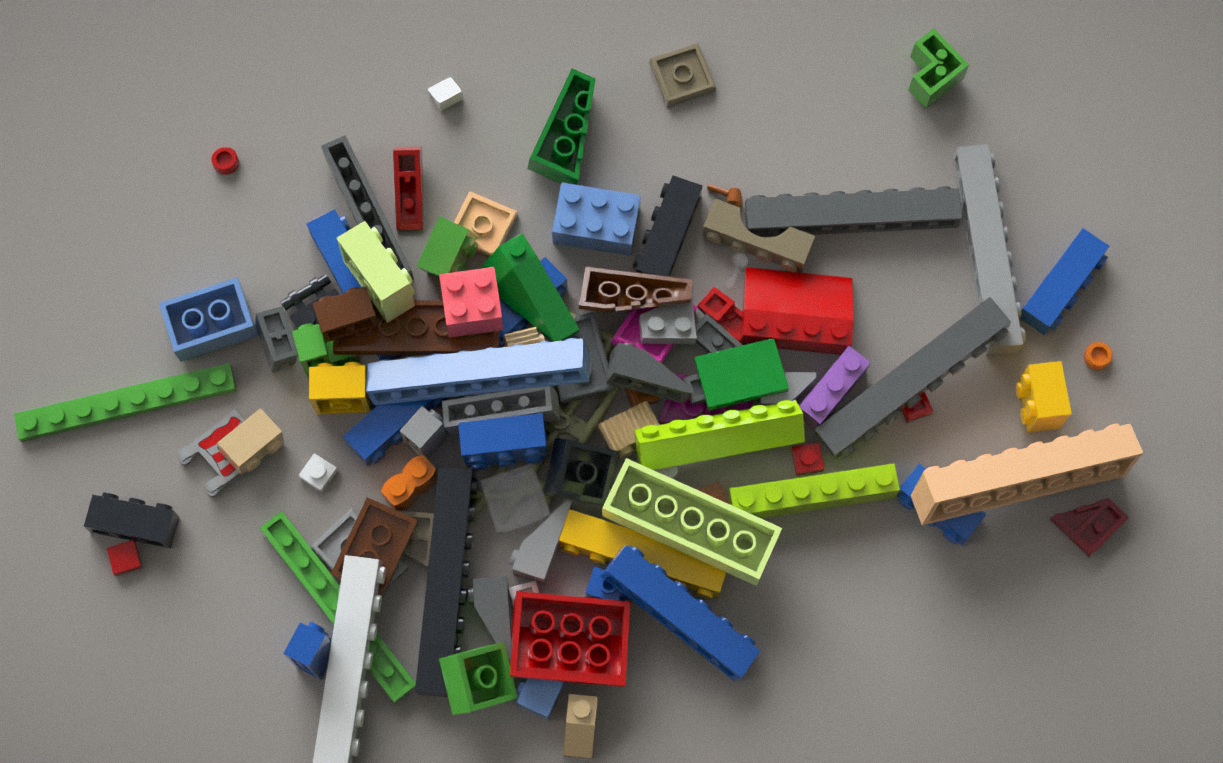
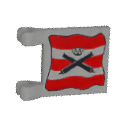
M235 409L193 443L177 452V457L184 466L188 465L200 454L215 470L218 476L205 484L206 491L211 497L218 495L228 483L240 475L221 454L217 444L245 421Z

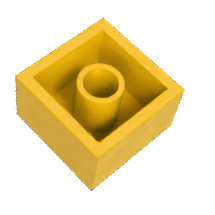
M1062 361L1028 365L1015 386L1017 398L1022 400L1023 408L1020 410L1021 422L1023 425H1026L1028 433L1060 429L1072 414Z
M348 362L344 366L320 363L317 364V367H309V400L317 415L371 412V399L365 392L367 379L365 365L357 362Z

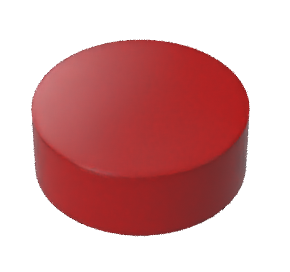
M221 147L212 154L211 162L218 173L228 175L237 170L239 158L232 148Z

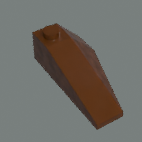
M585 267L579 309L614 312L690 303L693 280Z

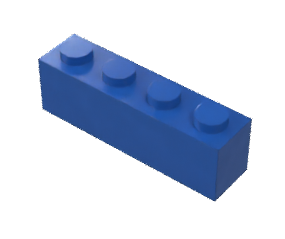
M1082 228L1022 308L1020 319L1043 335L1046 334L1049 328L1055 331L1063 320V317L1060 315L1064 308L1070 310L1079 298L1075 293L1079 288L1086 289L1094 278L1090 273L1094 268L1100 270L1109 258L1105 253L1110 246Z

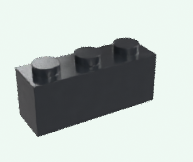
M103 492L102 496L92 494L84 527L90 533L129 541L135 540L139 543L171 549L179 516L172 510V506L156 503V507L145 505V501L137 498H129V501L119 500V496Z

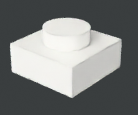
M314 453L298 476L309 485L323 492L338 469Z

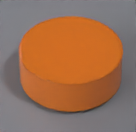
M1103 342L1090 344L1084 352V361L1093 370L1105 369L1113 358L1111 348Z

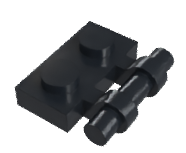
M327 274L318 279L316 277L308 281L309 284L297 292L295 290L288 293L287 298L280 301L285 311L294 305L298 310L289 316L297 330L304 324H319L313 303L318 302L320 298L325 296L334 297L340 295L336 288L325 293L323 288L332 283ZM316 293L318 299L305 306L302 301Z

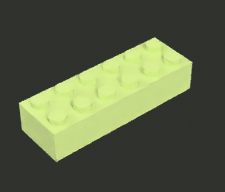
M627 458L602 508L603 517L755 586L758 585L782 530L779 526Z

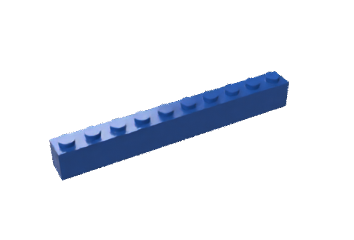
M544 257L540 262L559 295L563 298L567 293V278ZM499 299L503 330H500L499 348H504L502 343L504 334L527 329L529 321L514 312L508 304ZM448 397L377 405L350 429L343 438L346 444L367 466L372 463L376 464L385 457L386 450L393 444L398 445L403 441L400 430L421 406L429 412L434 407L436 409L441 407L442 401H447Z

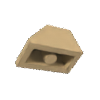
M569 694L563 756L592 759L598 697Z

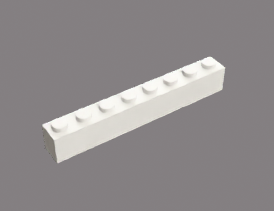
M345 555L313 763H352L353 756H358L360 739H356L357 728L362 727L364 721V710H360L362 698L367 697L369 681H365L366 669L370 670L373 662V652H369L370 643L375 641L377 635V624H374L375 612H380L382 596L378 595L379 584H384L386 577V567H382L383 561L378 559Z

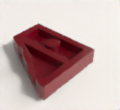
M1109 498L1096 501L1094 504L1083 505L1071 511L1054 514L1050 521L1090 557L1129 517Z

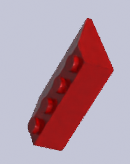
M751 267L745 268L740 343L742 345L774 338L777 349L842 355L848 346H852V278Z
M517 591L514 598L512 616L510 677L625 687L630 602Z

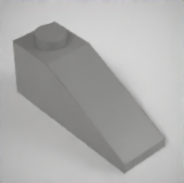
M566 500L521 543L519 550L514 549L509 565L513 566V575L531 581L536 580L537 583L543 585L546 584L559 547V538L569 509L572 510V501Z

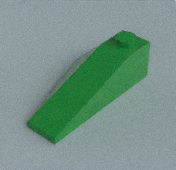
M523 233L500 245L480 267V269L495 268L499 299L508 304L514 312L532 323L533 327H536L538 331L552 342L564 341L580 332L571 313Z

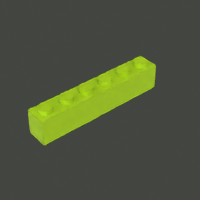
M783 400L778 404L767 406L756 405L750 409L739 411L729 410L723 414L712 416L701 415L695 419L674 420L668 424L647 425L641 429L634 430L639 464L652 470L805 442L803 412L796 400Z
M895 463L730 488L728 501L730 505L758 518H768L896 498L900 488Z

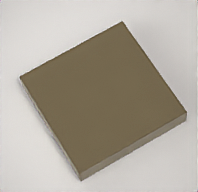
M698 43L649 59L650 66L667 107L716 91L715 83Z

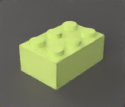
M363 221L337 237L343 262L360 286H366L370 300L387 323L415 306L413 299L415 291L411 285L413 283L411 276L405 268L400 270L397 266L398 260L390 248L385 249L381 244L383 239L375 227L370 229L368 224Z

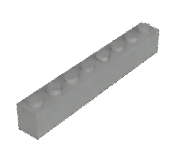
M989 144L960 146L955 150L953 163L960 193L961 210L977 306L991 297L1011 321L1010 327L1007 329L1009 331L1008 335L997 343L993 340L987 344L985 354L990 356L1018 353L1026 341L1024 327H1020L1019 323L1021 306L1015 300L1014 293L1017 291L1016 278L1014 276L1011 277L1012 254L1010 251H1007L1005 243L1008 242L1007 227L1002 225L1001 218L1004 216L1003 203L998 202L999 180L998 177H994L993 173L995 156L994 153H990Z

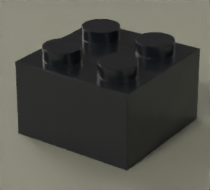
M555 438L543 493L604 505L609 495L618 451L569 439Z

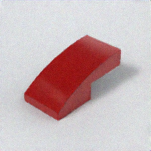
M714 286L699 302L697 308L704 315L708 314L740 342L742 311L735 306V301Z

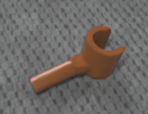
M708 184L707 190L727 197V203L731 205L741 206L742 193L738 188H730L728 190Z

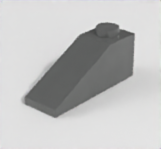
M618 343L610 354L606 383L683 404L693 392V388L647 351L636 348L633 344Z
M507 576L473 579V587H468L469 604H474L478 616L494 643H505L510 663L511 620Z

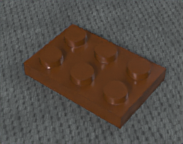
M367 497L331 575L342 578L345 555L383 561L382 567H386V577L384 584H379L378 595H381L383 598L419 521Z

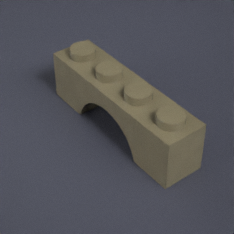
M715 199L712 204L702 236L706 237L711 243L728 245L737 253L752 254L761 262H773L781 265V268L785 271L793 273L796 271L802 273L815 239L814 235L793 227H789L784 233L775 237L757 236L744 226L739 207Z

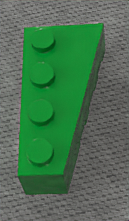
M571 68L530 156L528 170L560 184L577 185L595 78Z

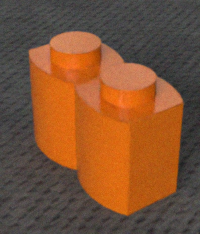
M424 455L414 457L406 464L402 473L392 476L383 485L381 493L384 500L395 510H407L415 502L418 495L427 492L435 485L438 479L437 470Z

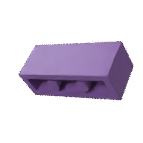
M848 346L800 404L799 407L803 412L804 423L815 431L818 426L828 420L866 374L871 362Z

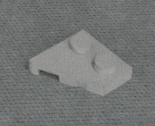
M692 294L690 303L659 306L641 314L639 318L641 344H695L697 336Z

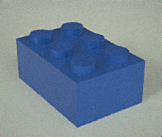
M543 413L458 423L461 456L466 468L471 467V470H485L488 468V465L499 464V467H511L516 465L515 462L527 461V464L542 463L543 459L549 458Z

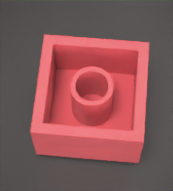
M494 267L439 274L449 338L503 330Z

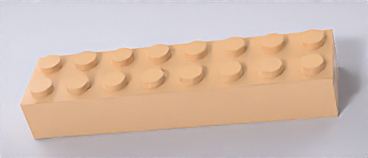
M1112 424L1104 428V430L1096 432L1094 430H1086L1078 436L1071 438L1061 436L1053 442L1045 444L1043 442H1035L1024 449L1010 448L994 456L984 454L973 461L958 460L947 467L939 468V466L927 468L924 470L910 496L921 524L926 525L1125 477L1141 457L1143 451L1131 424L1122 426Z

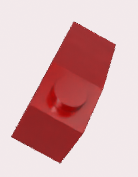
M396 147L393 150L396 230H423L422 147Z

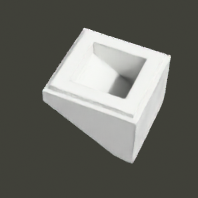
M451 77L428 89L440 111L463 100L461 89Z

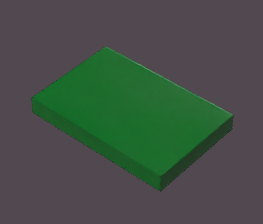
M774 338L694 357L708 410L780 394L789 390Z

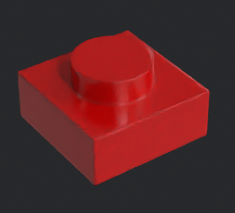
M819 442L791 448L796 476L824 471Z

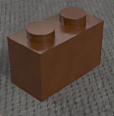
M366 286L362 288L353 287L346 290L343 294L334 297L325 296L320 298L318 302L313 303L325 343L378 326Z

